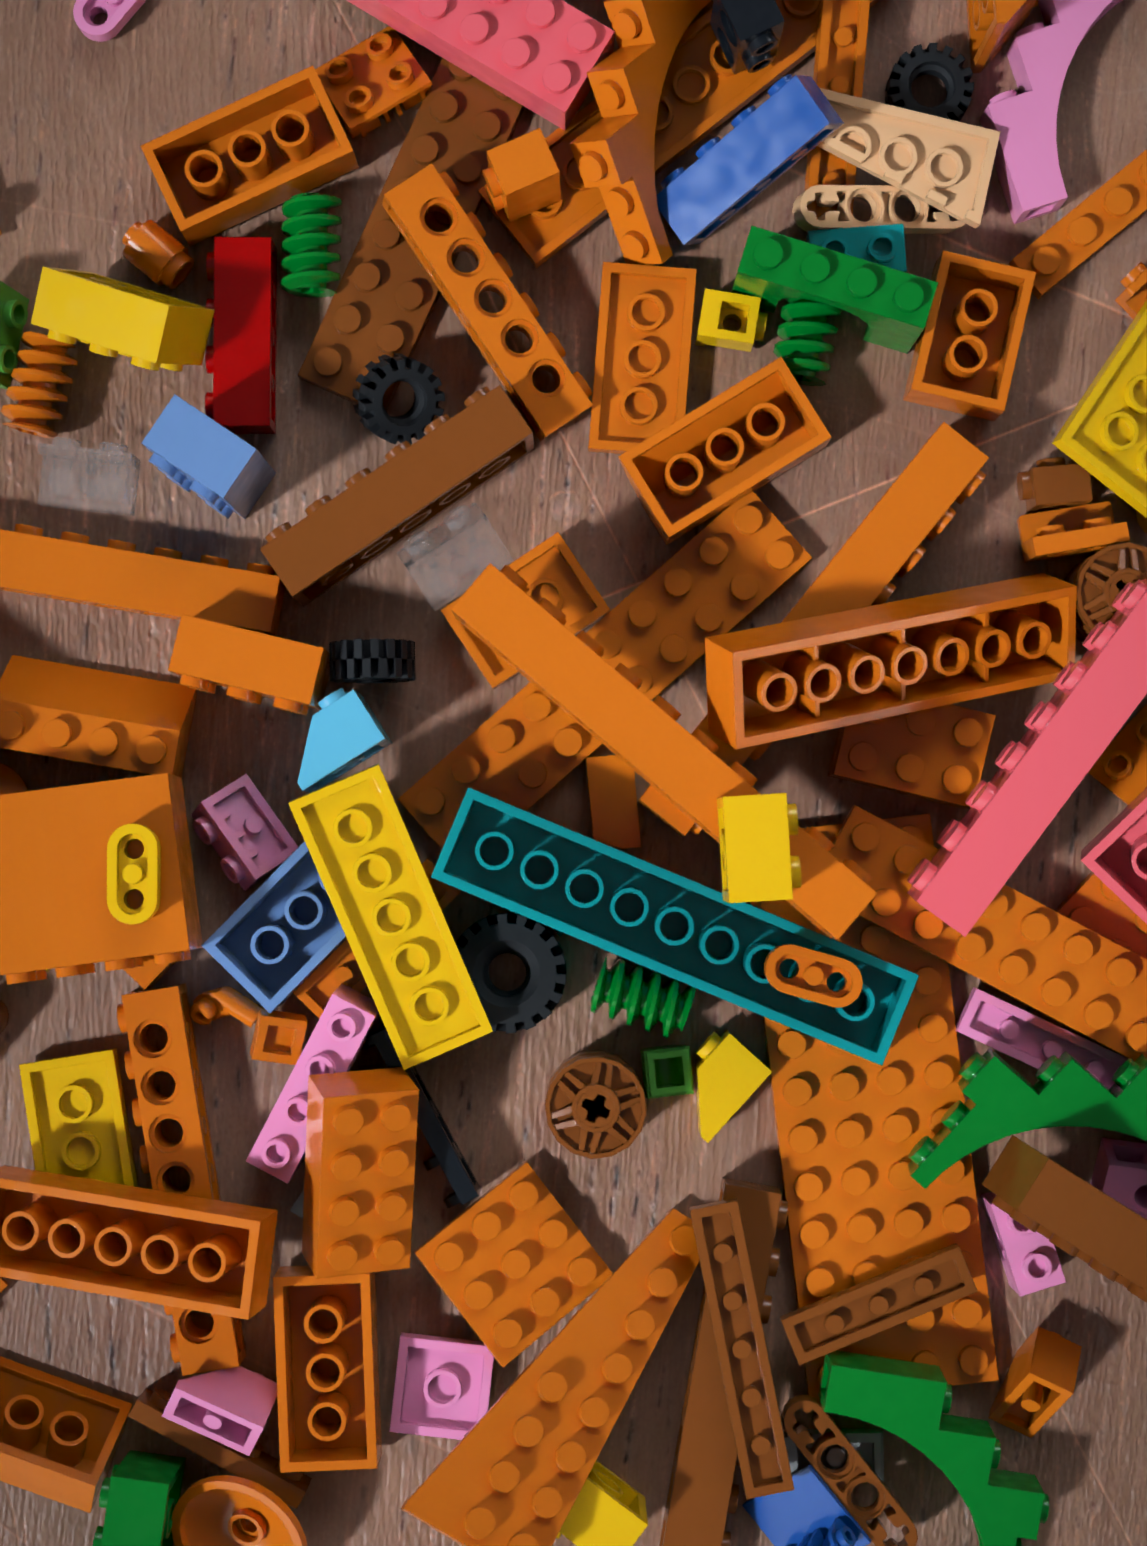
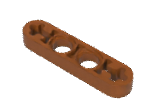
M806 1394L796 1395L789 1399L782 1411V1422L788 1436L875 1546H916L918 1540L917 1529L911 1517L829 1413L823 1411L821 1403L814 1397ZM802 1409L806 1414L812 1410L815 1411L812 1415V1420L815 1427L822 1434L816 1442L804 1425L794 1427L797 1422L794 1413L797 1410ZM827 1428H830L832 1430L831 1432L824 1434ZM815 1442L812 1448L807 1446V1444ZM836 1444L843 1446L848 1453L846 1463L838 1469L826 1468L821 1462V1455L824 1449ZM866 1482L873 1484L878 1491L875 1502L868 1507L855 1505L851 1500V1493L855 1486ZM883 1511L896 1528L901 1527L903 1524L905 1525L901 1530L904 1536L902 1541L897 1543L893 1538L884 1541L888 1535L883 1524L877 1518Z

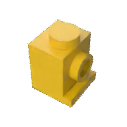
M705 288L695 345H711L751 352L754 340L763 342L767 313L759 312L761 297ZM733 318L739 322L740 329L737 332L725 330L723 322L726 319Z

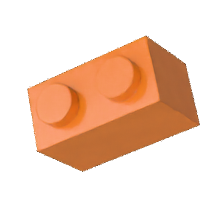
M541 128L486 151L489 168L482 170L487 183L484 186L495 212L503 209L509 223L561 200L560 171Z

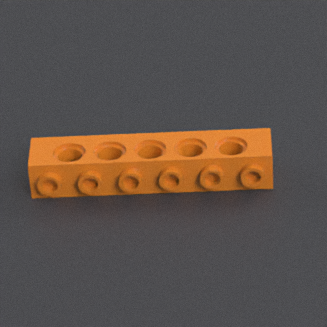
M431 163L385 193L382 206L541 442L586 412L593 405L588 398L592 395V391L584 377L578 371L572 374L562 358L566 356V352L558 338L551 331L545 334L535 319L540 314L533 300L526 292L519 294L509 280L513 273L505 258L498 251L492 254L482 239L486 236V232L479 219L472 211L466 214L456 200L460 194L451 177L445 171L439 174ZM430 212H441L449 219L450 228L444 232H435L426 225L425 216ZM460 251L470 253L476 260L477 268L468 273L457 270L452 263V255ZM485 291L497 293L503 301V309L497 313L485 311L480 306L479 295ZM510 331L524 333L529 340V350L524 353H516L510 350L506 344V334ZM545 370L553 375L556 382L553 392L542 393L534 387L532 375L535 371Z

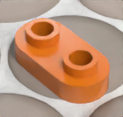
M782 944L772 949L765 959V977L773 988L782 993L836 1008L852 1004L861 993L863 986L862 975L855 964L844 958L795 944ZM786 959H793L797 964V971L792 977H783L780 973V964ZM839 972L844 977V985L840 990L832 991L827 985V979L832 973Z

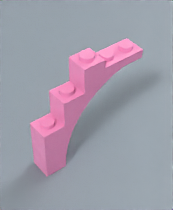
M1038 0L1046 27L1040 22L1022 28L1016 33L1017 36L1013 39L1006 52L1020 94L1018 95L1016 90H1009L994 96L989 100L990 104L987 105L979 120L982 127L1001 131L994 165L1014 224L1058 211L1068 198L1059 166L1056 142L1057 112L1061 89L1067 69L1080 42L1104 15L1123 0Z

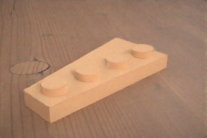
M820 88L844 124L817 145L818 147L975 229L981 224L1001 131Z

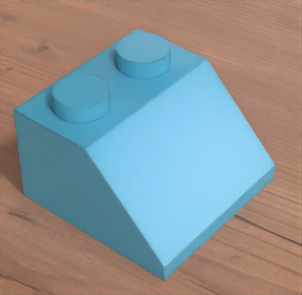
M340 688L318 702L322 710L312 715L297 782L302 791L313 792L326 786L392 744V741L364 697L354 689L350 692H345L343 688Z

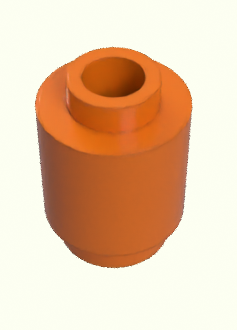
M148 220L143 224L140 221L134 223L122 239V244L125 245L123 256L159 286L165 284L170 289L176 288L185 280L193 268L194 259L188 255V248L154 220Z

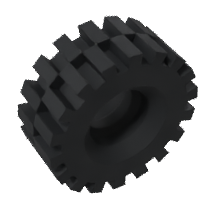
M497 913L472 924L457 940L456 945L493 1032L504 1031L508 1034L535 1027L541 1020H545L559 1003L566 983V961L560 943L556 940L553 933L541 923L517 913ZM505 953L518 956L526 967L524 982L518 988L510 991L497 988L489 977V966L492 960L498 955Z

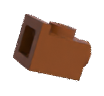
M1063 457L1041 459L1036 461L1037 467H1032L1029 471L1018 472L1017 474L1018 497L1020 500H1026L1027 512L1086 505L1093 500L1091 474L1073 460H1070L1069 464L1065 465V458Z

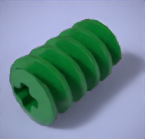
M301 193L292 196L290 200L285 201L282 205L283 215L288 218L282 223L281 228L283 234L288 237L281 243L282 252L288 255L281 261L282 271L288 274L280 281L281 288L285 292L307 298L331 297L337 294L336 291L327 288V283L341 280L340 273L328 270L327 265L340 262L341 256L340 254L328 251V246L341 243V237L328 232V228L342 224V219L339 216L329 214L328 209L341 206V198L328 194Z
M785 298L790 304L782 307L780 316L786 322L780 324L777 329V335L784 341L776 343L773 352L778 358H783L799 385H826L824 381L815 376L816 372L830 371L831 365L819 359V355L833 353L834 346L822 339L823 336L835 335L838 332V328L827 323L826 318L840 316L842 310L812 300Z
M606 955L592 994L591 1012L596 1013L604 1003H608L610 1019H615L620 1011L625 1009L627 1025L632 1026L639 1016L642 1015L644 1016L645 1031L650 1032L659 1021L662 1022L663 1037L668 1038L676 1028L680 1029V1033L682 1032L694 1000L696 988L688 985L682 994H679V981L673 978L662 988L661 973L656 971L645 982L643 981V967L640 965H636L628 975H625V961L620 958L608 969Z

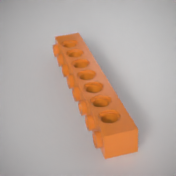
M183 983L121 995L123 1004L117 1005V1019L120 1031L122 1033L127 1032L130 1051L125 1052L124 1062L128 1079H135L138 1098H133L132 1113L135 1125L137 1127L142 1126L145 1145H141L139 1150L142 1171L144 1174L150 1173L153 1190L221 1201L193 1022L190 1016L187 985ZM151 1024L160 1025L167 1032L168 1041L163 1049H156L147 1041L146 1033ZM158 1071L167 1072L173 1077L175 1090L171 1096L162 1095L156 1090L154 1077ZM164 1119H174L181 1125L183 1137L180 1142H170L163 1136L161 1126ZM180 1166L188 1171L191 1179L189 1188L179 1189L172 1185L169 1179L171 1167ZM163 1305L166 1315H173L175 1333L170 1335V1350L173 1362H180L182 1376L239 1367L246 1357L240 1318L211 1314L214 1322L213 1328L204 1330L198 1328L193 1323L191 1318L192 1310Z

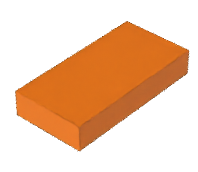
M616 755L587 757L586 767L593 839L615 849L641 847L634 770Z

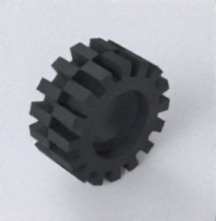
M929 43L925 50L922 49L920 44L914 46L910 54L906 51L901 55L898 63H895L886 84L885 91H887V95L885 97V104L960 122L972 100L971 95L974 91V82H970L973 75L971 67L965 69L963 67L966 59L961 54L956 58L952 57L950 54L953 48L945 45L943 51L937 50L938 43ZM922 75L938 77L946 87V99L940 105L934 107H926L919 104L912 95L911 87L913 81Z
M394 353V357L386 354L379 356L380 362L375 364L370 361L365 366L369 370L367 375L364 376L359 373L356 379L357 382L361 383L360 390L353 389L352 397L358 400V404L353 405L355 413L361 416L359 421L363 426L381 439L383 438L393 444H396L397 441L400 443L409 441L412 444L411 438L414 437L419 440L425 436L423 431L432 422L435 415H443L444 409L438 406L439 401H445V393L438 389L442 383L439 377L432 374L434 371L430 367L410 356L407 357L398 353ZM395 382H408L414 390L415 399L413 406L404 415L390 416L383 406L385 391Z
M379 638L329 642L330 682L366 684L416 680L415 642L405 639Z

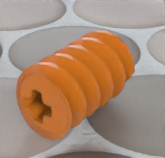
M32 331L24 332L21 340L31 349L19 350L16 357L27 368H14L12 370L11 377L22 386H11L6 389V395L17 404H8L1 407L0 412L12 421L2 424L27 434L44 438H57L58 433L47 426V421L63 419V415L52 408V403L68 401V397L57 390V385L73 383V379L62 372V367L78 365L79 361L67 353L68 348H76V346L50 339L45 334Z

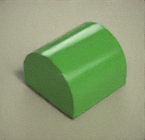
M664 1045L640 1050L645 1098L694 1094L690 1046Z

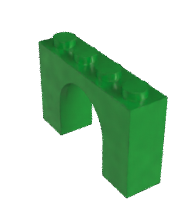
M751 226L731 293L761 297L759 309L774 313L778 301L785 298L812 300L840 308L867 323L863 341L908 354L925 328L938 282Z

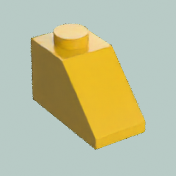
M727 1029L721 1036L713 1032L696 1051V1054L701 1057L695 1064L698 1131L707 1143L710 1142L772 1073L768 1066Z

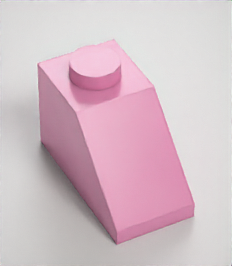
M241 1366L178 1380L161 1417L250 1456L277 1398V1382Z

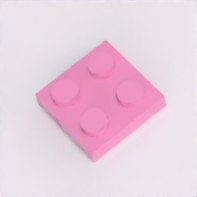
M401 1332L389 1432L462 1440L473 1425L487 1413L489 1407L494 1357L483 1342Z

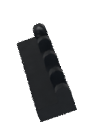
M385 1027L367 1037L361 1048L362 1050L376 1045L388 1068L402 1067ZM413 1066L406 1069L405 1072L419 1088L417 1123L435 1154L425 1160L423 1164L427 1171L439 1165L442 1167L455 1191L443 1199L447 1208H451L460 1202L463 1205L478 1197L481 1187L416 1067Z

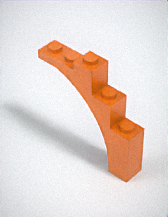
M605 0L603 2L612 29L615 31V38L619 48L586 72L602 118L569 144L585 188L599 187L627 264H663L673 255L658 212L655 188L654 149L658 107L665 77L677 45L689 24L711 0Z

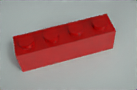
M214 237V252H207L206 257L208 281H214V299H207L206 307L214 309L211 327H214L213 345H207L205 353L207 374H213V392H206L205 414L234 434H276L277 248L271 237Z

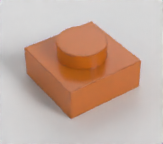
M259 1008L250 1049L251 1059L296 1065L301 1055L308 1023L306 1015L282 1011L269 1013L266 1009Z

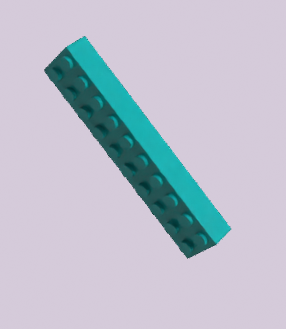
M469 787L431 875L433 879L881 1066L884 1063L919 977L918 974L745 902L727 903L723 901V893ZM782 944H795L844 958L855 964L862 975L863 986L861 993L852 1004L840 1008L782 993L773 988L767 981L764 974L765 959L772 949ZM793 959L782 961L779 968L783 977H792L796 973L797 964ZM835 972L828 977L827 985L830 990L837 991L843 987L844 977L841 973Z

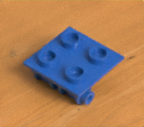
M811 1465L792 1475L794 1490L751 1498L742 1505L774 1546H866L872 1541Z

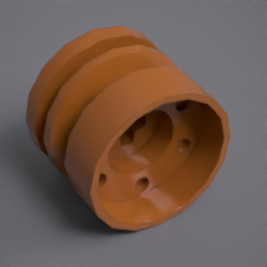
M1129 542L1109 545L1074 565L1063 580L1077 586L1076 638L1082 643L1099 622L1105 624L1117 611L1112 606V603L1120 592L1118 588L1125 586L1129 582L1135 584L1139 579H1147V547Z
M600 1049L576 1053L564 1060L551 1076L546 1093L545 1109L547 1124L557 1142L573 1154L590 1159L612 1157L628 1148L642 1131L647 1113L643 1085L633 1066L617 1054ZM598 1094L604 1096V1106L608 1111L606 1113L598 1111L594 1117L588 1116V1106L583 1101L586 1098L594 1100Z

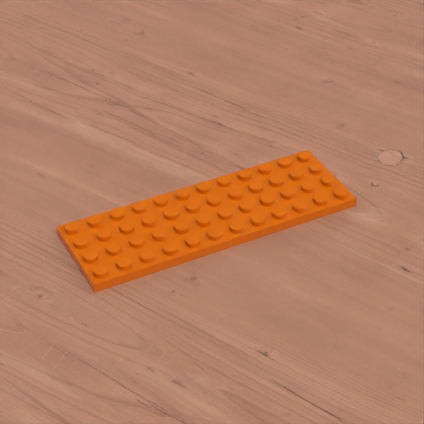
M930 813L883 819L934 846ZM843 824L817 826L814 828L833 843ZM786 900L749 902L754 907L829 937ZM858 916L838 940H834L919 975L883 1065L876 1064L763 1016L768 1065L772 1071L770 1082L784 1200L788 1201L787 1225L797 1309L956 1243L960 1247L978 1292L838 1350L936 1365L940 1367L947 1384H951V1386L997 1381L999 1378L972 1155L970 1153L950 1166L926 1189L910 1176L908 1164L912 1161L908 1156L914 1146L923 1137L929 1136L932 1139L944 1126L941 1122L942 1117L955 1102L960 1100L965 1103L964 1093L958 1085L962 1076L959 1074L961 1065L957 1032L955 1031L956 1024L949 966L942 959ZM825 1355L804 1364L807 1394L820 1401L818 1393Z

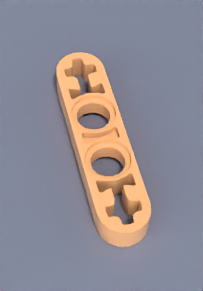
M815 185L797 196L792 209L795 222L806 232L811 230L903 224L904 234H946L954 232L965 225L964 222L954 217L949 219V215L944 212H933L928 215L929 208L935 207L893 185ZM854 197L863 198L869 203L871 217L868 221H859L852 215L850 204ZM815 198L819 207H832L838 203L837 211H828L818 217V220L814 211H808L807 205L814 201ZM897 198H907L914 205L915 217L911 222L902 221L896 215L894 207Z

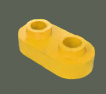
M126 824L117 828L112 833L107 844V906L110 913L118 921L125 924H141L150 920L160 906L161 846L157 835L150 828L140 824ZM133 840L141 841L144 846L142 856L137 859L131 858L127 851L129 843ZM135 889L139 890L144 897L143 904L137 909L131 908L127 902L128 894Z

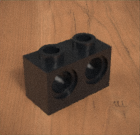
M714 0L710 26L735 75L746 69L749 73L757 72L773 62V56L777 55L785 20L775 0Z

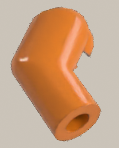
M223 986L199 994L193 1000V1005L190 1007V1016L195 1023L208 1025L213 1020L232 1015L252 1028L257 1021L259 1008H264L234 988Z

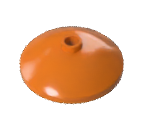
M217 1475L201 1479L187 1488L173 1510L171 1531L175 1546H307L303 1528L290 1507L267 1487L242 1477Z

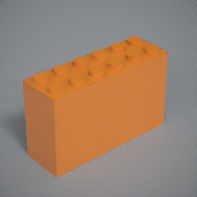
M161 773L0 795V975H6L7 985L47 979L46 969L53 968L56 971V978L95 973L94 963L105 962V970L113 971L144 966L142 956L154 955L155 965L192 960L191 950L203 948L201 946L203 942L182 778L170 773ZM126 824H140L150 828L157 835L161 846L160 906L150 920L141 924H125L118 921L110 913L107 906V844L112 833L117 828ZM133 840L129 843L127 848L129 856L133 859L142 856L144 846L141 841ZM137 889L132 890L127 897L129 906L133 909L141 907L144 901L143 894Z

